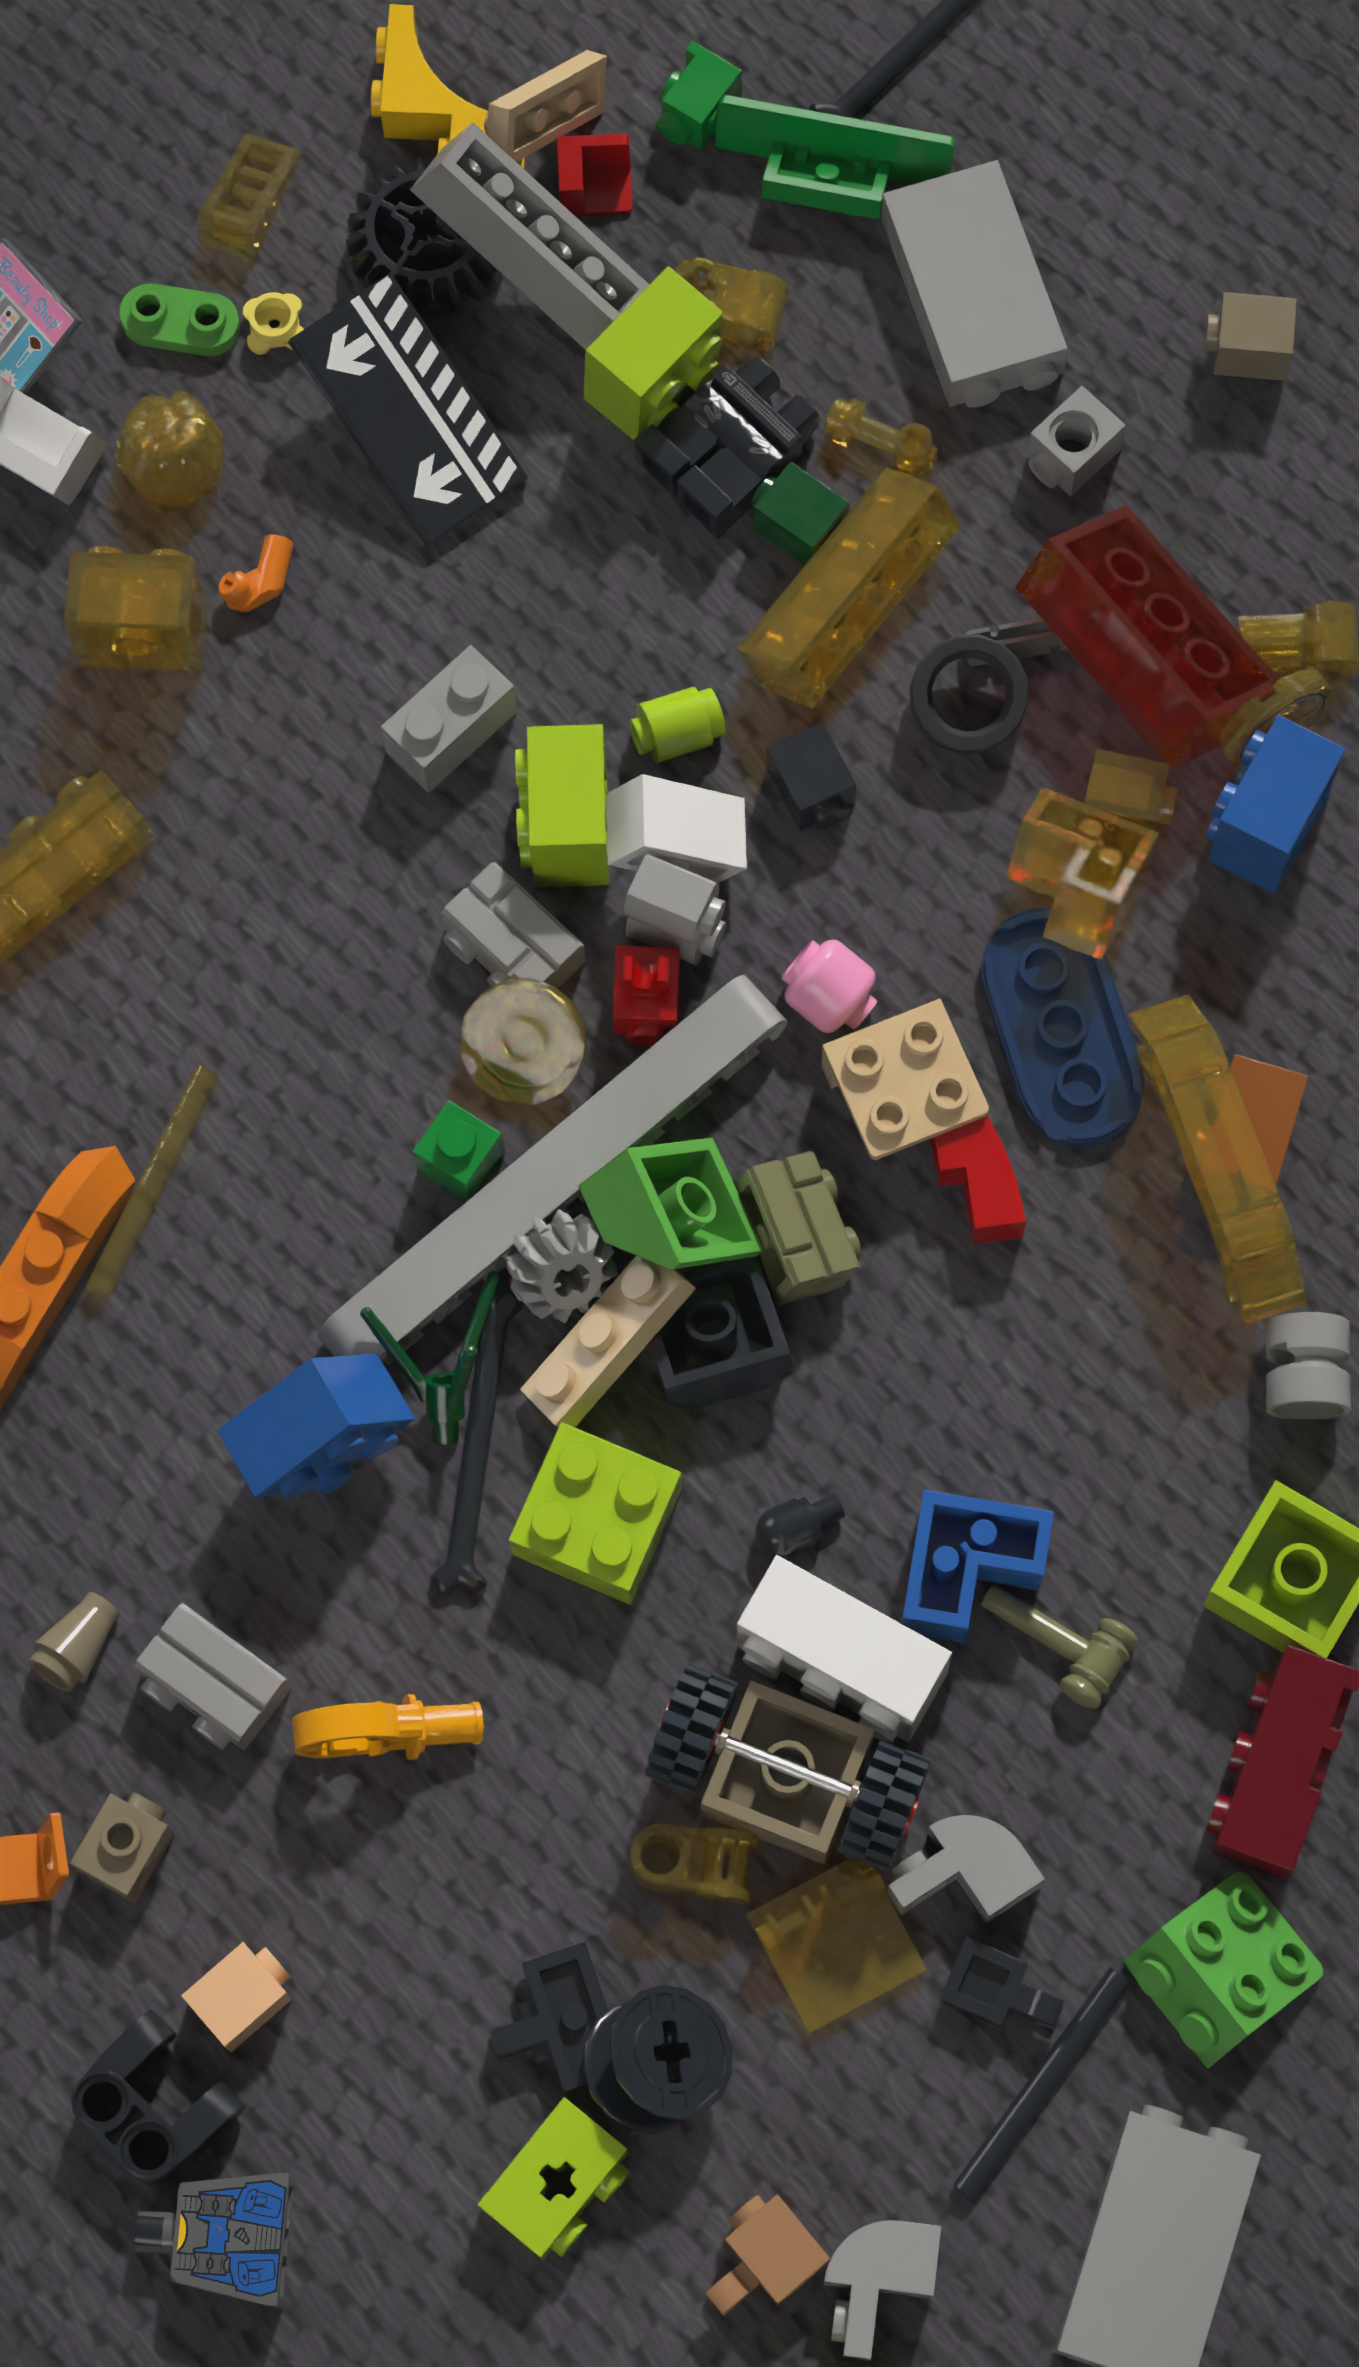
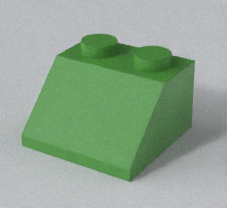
M713 1138L626 1148L578 1185L590 1210L592 1220L596 1224L605 1243L671 1270L756 1257L765 1251Z

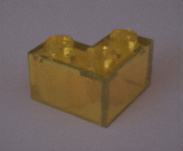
M1043 787L1022 820L1006 878L1027 886L1037 893L1054 897L1043 937L1065 945L1075 952L1084 953L1102 960L1142 890L1159 833Z

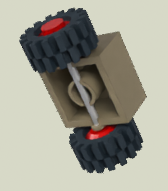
M687 1664L660 1722L654 1739V1745L645 1767V1776L695 1796L702 1784L703 1778L707 1774L711 1760L715 1754L719 1755V1760L701 1802L702 1816L824 1865L847 1807L852 1808L855 1801L856 1803L850 1814L838 1853L888 1873L903 1835H907L920 1801L918 1797L932 1759L881 1740L868 1768L863 1785L860 1788L862 1782L858 1781L873 1744L875 1729L751 1680L731 1730L726 1729L725 1724L730 1716L739 1684L705 1669Z

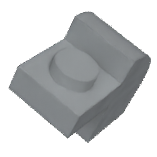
M960 1815L942 1819L929 1826L927 1836L938 1853L929 1857L925 1849H922L893 1868L891 1872L897 1880L888 1885L887 1894L902 1916L957 1879L987 1924L1040 1889L1045 1878L1019 1840L1005 1827L987 1818Z
M896 2220L879 2221L856 2230L836 2249L829 2262L824 2285L850 2288L849 2301L839 2299L835 2301L831 2341L844 2343L843 2358L871 2360L879 2292L932 2299L935 2289L941 2226Z

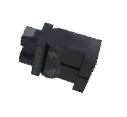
M760 356L755 357L735 372L727 364L723 365L712 375L713 380L698 388L686 403L657 428L651 424L634 439L637 462L674 498L679 495L680 504L717 540L752 507L751 501L755 492L769 475L778 477L790 462L797 465L803 460L802 445L807 442L819 426V413L802 396L795 395L778 412L765 402L780 388V378L775 370Z

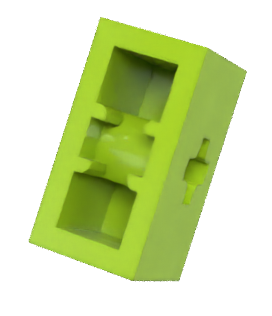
M564 2097L478 2203V2206L543 2261L552 2250L560 2257H563L587 2227V2224L578 2218L595 2196L606 2203L630 2173V2170L621 2164L629 2155L628 2149ZM567 2166L571 2167L574 2172L571 2175L570 2181L576 2189L575 2193L569 2199L562 2194H557L551 2201L547 2200L544 2197L548 2190V2185L543 2179L544 2173L548 2169L561 2173Z

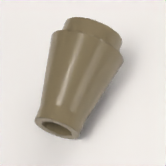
M88 1592L80 1604L33 1643L35 1652L28 1660L29 1665L39 1676L54 1687L64 1692H71L77 1683H86L112 1625L120 1616L119 1611L100 1595Z

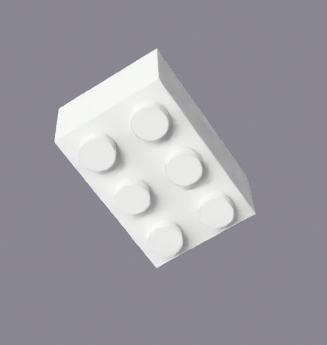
M778 1555L775 1556L737 1622V1647L746 1652L742 1659L744 1663L772 1679H777L780 1672L789 1675L804 1684L800 1693L805 1698L832 1712L835 1711L839 1703L861 1716L858 1723L875 1729V1738L892 1743L896 1736L908 1743L910 1742L947 1676L952 1655L951 1651Z

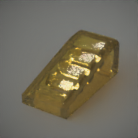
M245 133L197 215L199 243L253 262L262 247L301 159L300 150ZM250 159L276 168L271 174L249 167L247 164ZM242 179L262 186L264 189L263 191H258L239 185V182ZM233 200L253 208L251 212L229 206V204Z

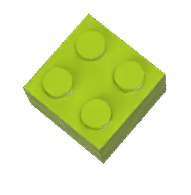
M668 266L586 349L584 400L633 440L651 424L657 428L680 408L676 403L691 388L696 391L705 383L713 380L712 375L720 369V364L717 361L719 349L723 343V339H721L723 312Z
M603 724L527 727V749L515 750L516 785L519 787L520 807L516 810L518 847H520L521 868H532L535 887L609 885L606 818L607 767Z
M561 1422L508 1540L513 1556L631 1605L682 1491V1472Z
M1275 1480L1211 1588L1203 1607L1281 1653L1287 1645L1327 1658L1359 1604V1528Z

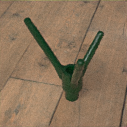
M490 1271L487 1274L455 1369L450 1373H436L424 1377L370 1307H365L360 1311V1316L368 1325L373 1335L411 1383L419 1401L426 1403V1418L433 1421V1441L437 1444L448 1445L459 1440L458 1421L465 1417L464 1388L474 1365L477 1345L500 1275L495 1271Z

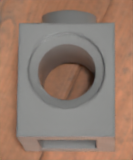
M1081 386L1030 433L1027 455L1030 459L1029 466L1034 475L1043 484L1050 488L1059 485L1068 495L1072 496L1122 450L1126 425L1087 389ZM1065 440H1075L1082 443L1086 449L1080 452H1068L1063 450L1058 444Z

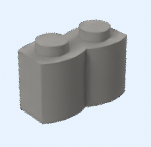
M646 854L625 899L624 915L628 917L626 936L650 947H679L680 959L697 966L702 954L709 957L714 956L725 932L726 922L721 921L726 902L718 899L719 884Z

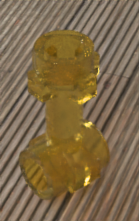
M838 397L834 401L824 424V432L832 435L833 442L847 447L849 442L856 438L895 456L897 472L908 477L918 476L927 470H932L937 461L938 448L932 444V435L929 428L918 423H910L897 430L865 416L866 403L852 398L848 402Z

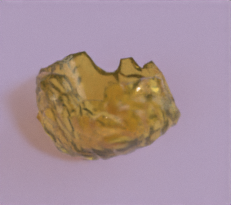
M175 391L169 399L158 395L144 396L133 405L125 416V421L117 437L115 460L121 466L123 474L128 477L134 488L153 506L172 508L176 505L185 506L204 497L219 482L224 462V435L205 407L189 393Z

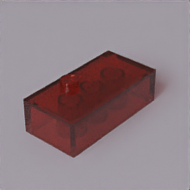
M1127 505L1048 539L1015 586L1024 599L1070 650L1074 658L1083 665L1173 770L1247 733L1285 687V684Z

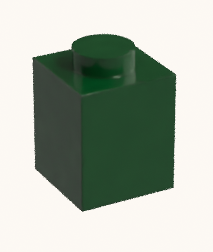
M792 462L786 466L778 477L769 475L758 487L751 501V505L754 506V531L810 570L815 568L849 526L850 502Z

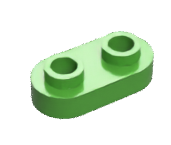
M151 283L139 285L130 290L120 305V319L126 335L133 342L141 346L202 356H216L231 349L240 335V321L236 307L228 298L220 294ZM153 305L159 308L158 312L152 316L140 314V311L146 306ZM206 315L218 317V320L209 326L198 323Z

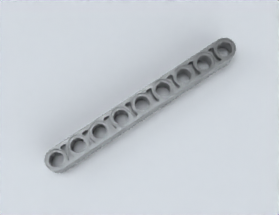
M740 975L731 980L340 1307L320 1327L317 1332V1338L334 1357L378 1354L382 1362L385 1361L390 1365L393 1362L392 1358L360 1316V1311L363 1308L370 1307L404 1351L409 1349L424 1336L420 1331L432 1320L437 1324L472 1295L469 1291L472 1286L481 1279L485 1281L490 1271L499 1273L507 1266L505 1258L519 1252L514 1245V1235L530 1236L535 1231L533 1229V1217L543 1220L547 1225L551 1224L558 1209L569 1214L566 1210L567 1206L578 1197L582 1202L585 1200L578 1186L580 1183L626 1148L651 1145L665 1133L661 1128L673 1117L678 1121L712 1093L709 1087L721 1077L727 1081L760 1053L756 1047L768 1037L772 1041L778 1038L787 1026L788 1021L745 975Z

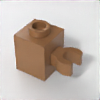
M778 2194L766 2204L759 2195H756L727 2220L734 2231L725 2238V2243L741 2263L706 2292V2295L724 2316L760 2285L778 2307L830 2262V2258Z

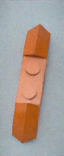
M116 1146L81 1151L66 1166L38 1204L0 1266V1409L133 1191L136 1180Z

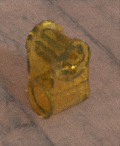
M692 258L684 261L676 268V273L696 290L702 291V295L723 312L721 338L728 339L737 345H742L743 340L758 343L757 349L759 350L773 348L790 291L788 284L783 279L768 272L745 270L712 262L706 258ZM700 273L705 274V281H699Z
M653 1824L642 1829L633 1840L629 1855L630 1871L636 1882L652 1891L690 1895L705 1901L741 1905L750 1904L752 1892L746 1889L750 1851L758 1847L759 1836L734 1829H699L667 1824ZM653 1842L669 1844L678 1856V1865L666 1874L652 1873L644 1867L640 1856L641 1851ZM724 1853H728L727 1879L724 1880L722 1879Z

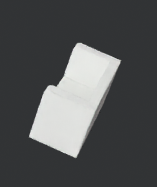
M0 378V465L70 506L108 444L82 426H77L13 388Z
M644 774L607 794L608 865L638 871L645 855L649 854L716 883H720L747 869L744 798Z

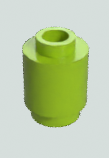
M693 686L637 704V718L629 720L632 739L640 755L650 753L655 763L713 745L714 738L726 734L723 713L719 701L711 688L698 691Z

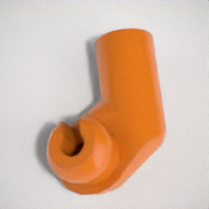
M266 535L256 569L245 574L241 571H237L234 574L228 572L220 580L218 592L220 597L226 601L227 606L231 610L249 612L279 596L285 586L294 543L280 535Z

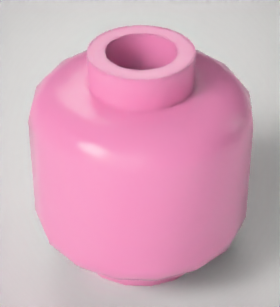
M814 940L809 942L781 978L788 984L784 993L786 1003L824 1033H832L844 1023L853 1030L856 1029L877 1003V1000L869 994L875 983V971L837 940H828L821 945L817 944Z

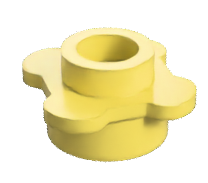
M271 292L263 294L258 298H253L244 305L243 316L249 321L251 330L250 335L247 337V344L252 352L263 355L271 348L284 346L293 350L288 344L289 339L304 330L299 324L298 317L302 311V303L296 295ZM272 320H278L280 325L277 328H271L269 323Z

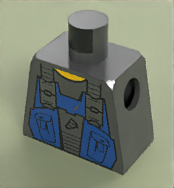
M272 2173L180 2183L176 2213L139 2210L135 2228V2251L172 2254L170 2281L173 2283L269 2308L283 2309L295 2178L289 2173Z

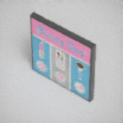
M1 238L0 378L13 388L26 394L83 320L7 238Z

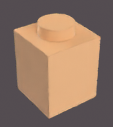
M242 1942L181 1996L223 2046L230 2052H233L292 2000L282 1988V1985L291 1976L266 1947L254 1955L247 1945Z

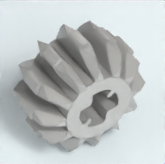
M558 1209L551 1224L547 1225L543 1220L533 1217V1229L535 1231L530 1236L514 1235V1245L519 1252L505 1258L507 1270L512 1276L509 1280L511 1283L510 1288L517 1299L527 1305L532 1314L543 1319L552 1313L555 1319L566 1323L573 1309L578 1308L580 1312L586 1314L590 1309L589 1301L594 1297H602L603 1293L608 1289L604 1281L619 1275L616 1269L617 1264L611 1257L614 1254L613 1246L603 1241L595 1223L583 1214L572 1220L568 1213Z

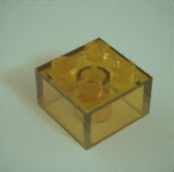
M109 546L93 547L88 552L70 551L64 623L80 667L203 672L209 603L195 556H186L183 552L173 549H157L152 551L150 555L125 554L122 550Z

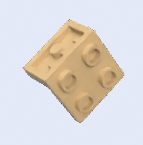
M941 999L822 1045V1069L831 1089L839 1086L866 1150L873 1160L881 1159L986 1117L988 1114L989 1106Z

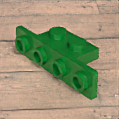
M724 95L718 104L715 146L719 149L769 158L762 183L761 198L879 220L882 210L883 193L887 191L889 180L917 184L951 174L956 140L951 136Z

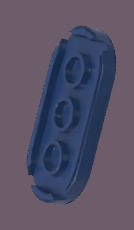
M1042 907L1018 912L1005 919L987 942L981 960L980 977L984 995L1021 1109L1029 1123L1050 1141L1073 1148H1092L1107 1144L1122 1135L1137 1117L1145 1091V1076L1105 951L1098 936L1090 927L1081 920L1077 922L1075 919L1065 916V912Z

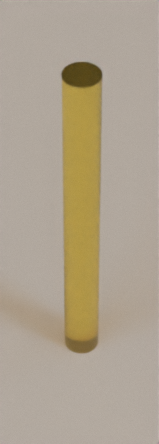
M201 1065L195 1066L85 1286L87 1292L108 1300L218 1079V1075L214 1071Z

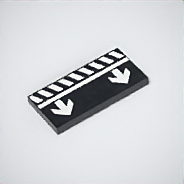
M391 272L289 339L288 344L426 546H429L529 478Z

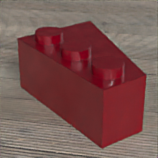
M1287 1645L1273 1667L1271 1674L1262 1670L1259 1671L1247 1705L1248 1708L1259 1711L1251 1735L1238 1732L1226 1766L1227 1770L1237 1773L1230 1797L1217 1794L1205 1828L1206 1832L1216 1835L1211 1850L1212 1853L1287 1880L1294 1871L1322 1792L1320 1789L1333 1751L1336 1752L1343 1730L1340 1729L1351 1696L1354 1691H1358L1359 1670Z

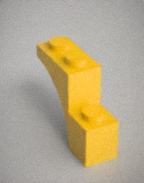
M390 4L388 27H378L376 35L377 64H384L383 81L373 80L371 90L372 117H381L384 138L439 141V153L445 145L472 122L485 133L484 122L488 111L476 107L453 93L438 79L424 59L417 41L414 5ZM525 158L517 162L523 169L525 167Z

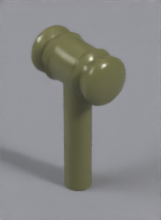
M996 1584L990 1587L981 1603V1606L1073 1662L1074 1664L1069 1666L1070 1675H1067L1060 1681V1687L1069 1699L1086 1708L1095 1709L1100 1706L1101 1695L1109 1692V1686L1124 1663L1129 1661V1652L1135 1650L1139 1644L1138 1638L1130 1628L1110 1618L1099 1620L1097 1632L1091 1633L1089 1641Z

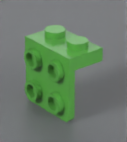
M1242 1871L1232 1874L1161 1927L1123 1961L1124 1965L1136 1978L1141 1989L1152 1998L1179 2032L1184 2043L1195 2052L1207 2069L1316 1983L1323 1975L1322 1965L1254 1880Z

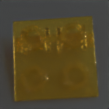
M852 1858L746 1914L809 2034L927 1971L884 1891L886 1887L877 1869Z

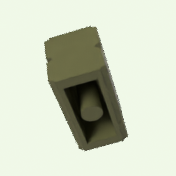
M809 1151L787 1157L782 1161L775 1160L752 1166L734 1184L765 1249L757 1258L776 1305H784L802 1300L810 1295L813 1297L843 1287L861 1268L859 1264L861 1259L859 1239L851 1227H844L835 1205L838 1199L835 1180L828 1170H821L814 1152Z

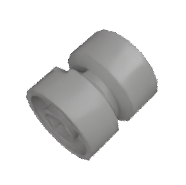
M1298 1312L1277 1315L1266 1320L1265 1358L1275 1365V1369L1266 1375V1412L1282 1419H1332L1350 1413L1351 1375L1341 1368V1364L1350 1357V1321L1348 1319L1330 1313Z

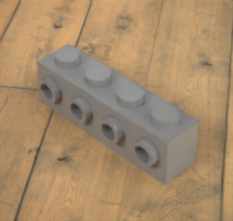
M473 122L440 150L410 189L585 350L649 286L640 275Z

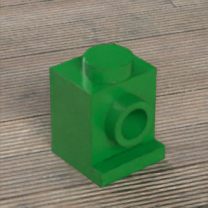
M691 41L685 49V70L682 73L675 71L662 88L659 102L662 103V115L656 121V127L670 142L677 145H684L688 142L703 151L716 133L717 110L721 98L724 95L742 98V70Z

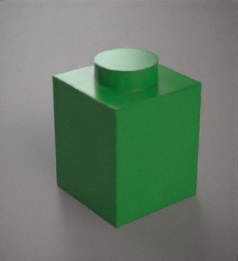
M448 1100L414 1148L413 1155L419 1173L467 1202L481 1190L505 1155V1148L501 1132Z

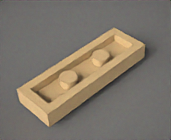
M586 50L489 103V110L484 122L485 134L514 161L518 162L555 141L557 137L569 133L604 113L607 56Z
M636 1255L603 1293V1296L595 1302L520 1390L558 1428L561 1422L576 1427L696 1288L677 1269L671 1270Z

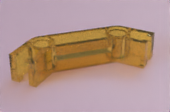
M1189 994L1129 1013L1131 1028L1135 1034H1138L1144 1044L1137 1049L1140 1066L1162 1100L1214 1237L1226 1295L1231 1302L1239 1301L1240 1316L1246 1325L1307 1305L1291 1225L1215 1030Z

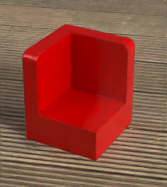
M603 134L557 137L560 203L575 217L631 213L633 206L629 135Z

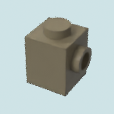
M1223 292L1219 315L1208 314L1205 330L1204 351L1215 352L1213 375L1286 381L1293 355L1297 298Z
M134 1792L128 1802L110 1793L70 1864L78 1872L135 1903L175 1835L173 1830L162 1822L167 1811Z

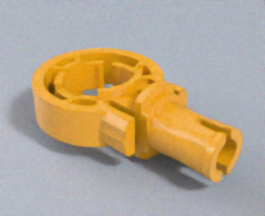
M406 1694L402 1705L381 1701L342 1704L305 1711L292 1718L295 1754L312 1758H335L369 1754L370 1757L385 1754L390 1750H406L408 1760L418 1759L420 1753L424 1752L425 1746L480 1744L483 1739L484 1730L483 1714L479 1702L423 1707L421 1700H416L414 1694Z

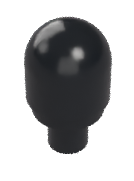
M835 1494L813 1504H810L805 1497L798 1500L792 1498L768 1509L760 1516L755 1528L756 1541L762 1551L775 1558L776 1555L782 1558L791 1557L815 1546L816 1541L823 1538V1527L845 1517L844 1509Z

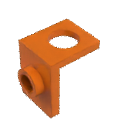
M50 1813L36 1834L0 1837V1905L53 1900L69 1877L60 1813Z

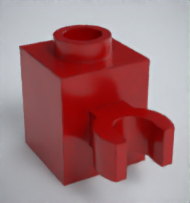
M616 946L613 1002L614 1036H626L628 1043L648 1047L653 1046L678 1025L679 947Z

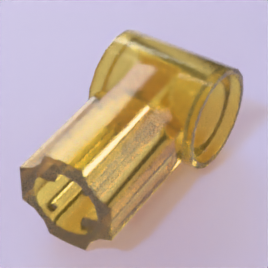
M1328 601L1311 605L1305 608L1301 614L1237 617L1236 654L1239 674L1306 670L1307 675L1311 678L1322 679L1321 673L1340 672V678H1346L1358 673L1359 633L1356 607L1351 603L1343 601Z

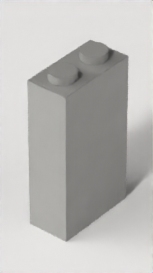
M998 160L883 193L881 220L949 407L966 403V406L972 408L981 407L997 399L1000 392L1023 386L1026 390H1038L1052 384L1058 378V375L1063 374L1068 348Z
M1144 2105L1142 2114L1132 2111L1128 2112L1122 2125L1053 2353L1094 2367L1199 2366L1261 2156L1246 2150L1248 2143L1246 2137L1216 2127H1209L1207 2136L1180 2128L1183 2121L1182 2116L1151 2105Z

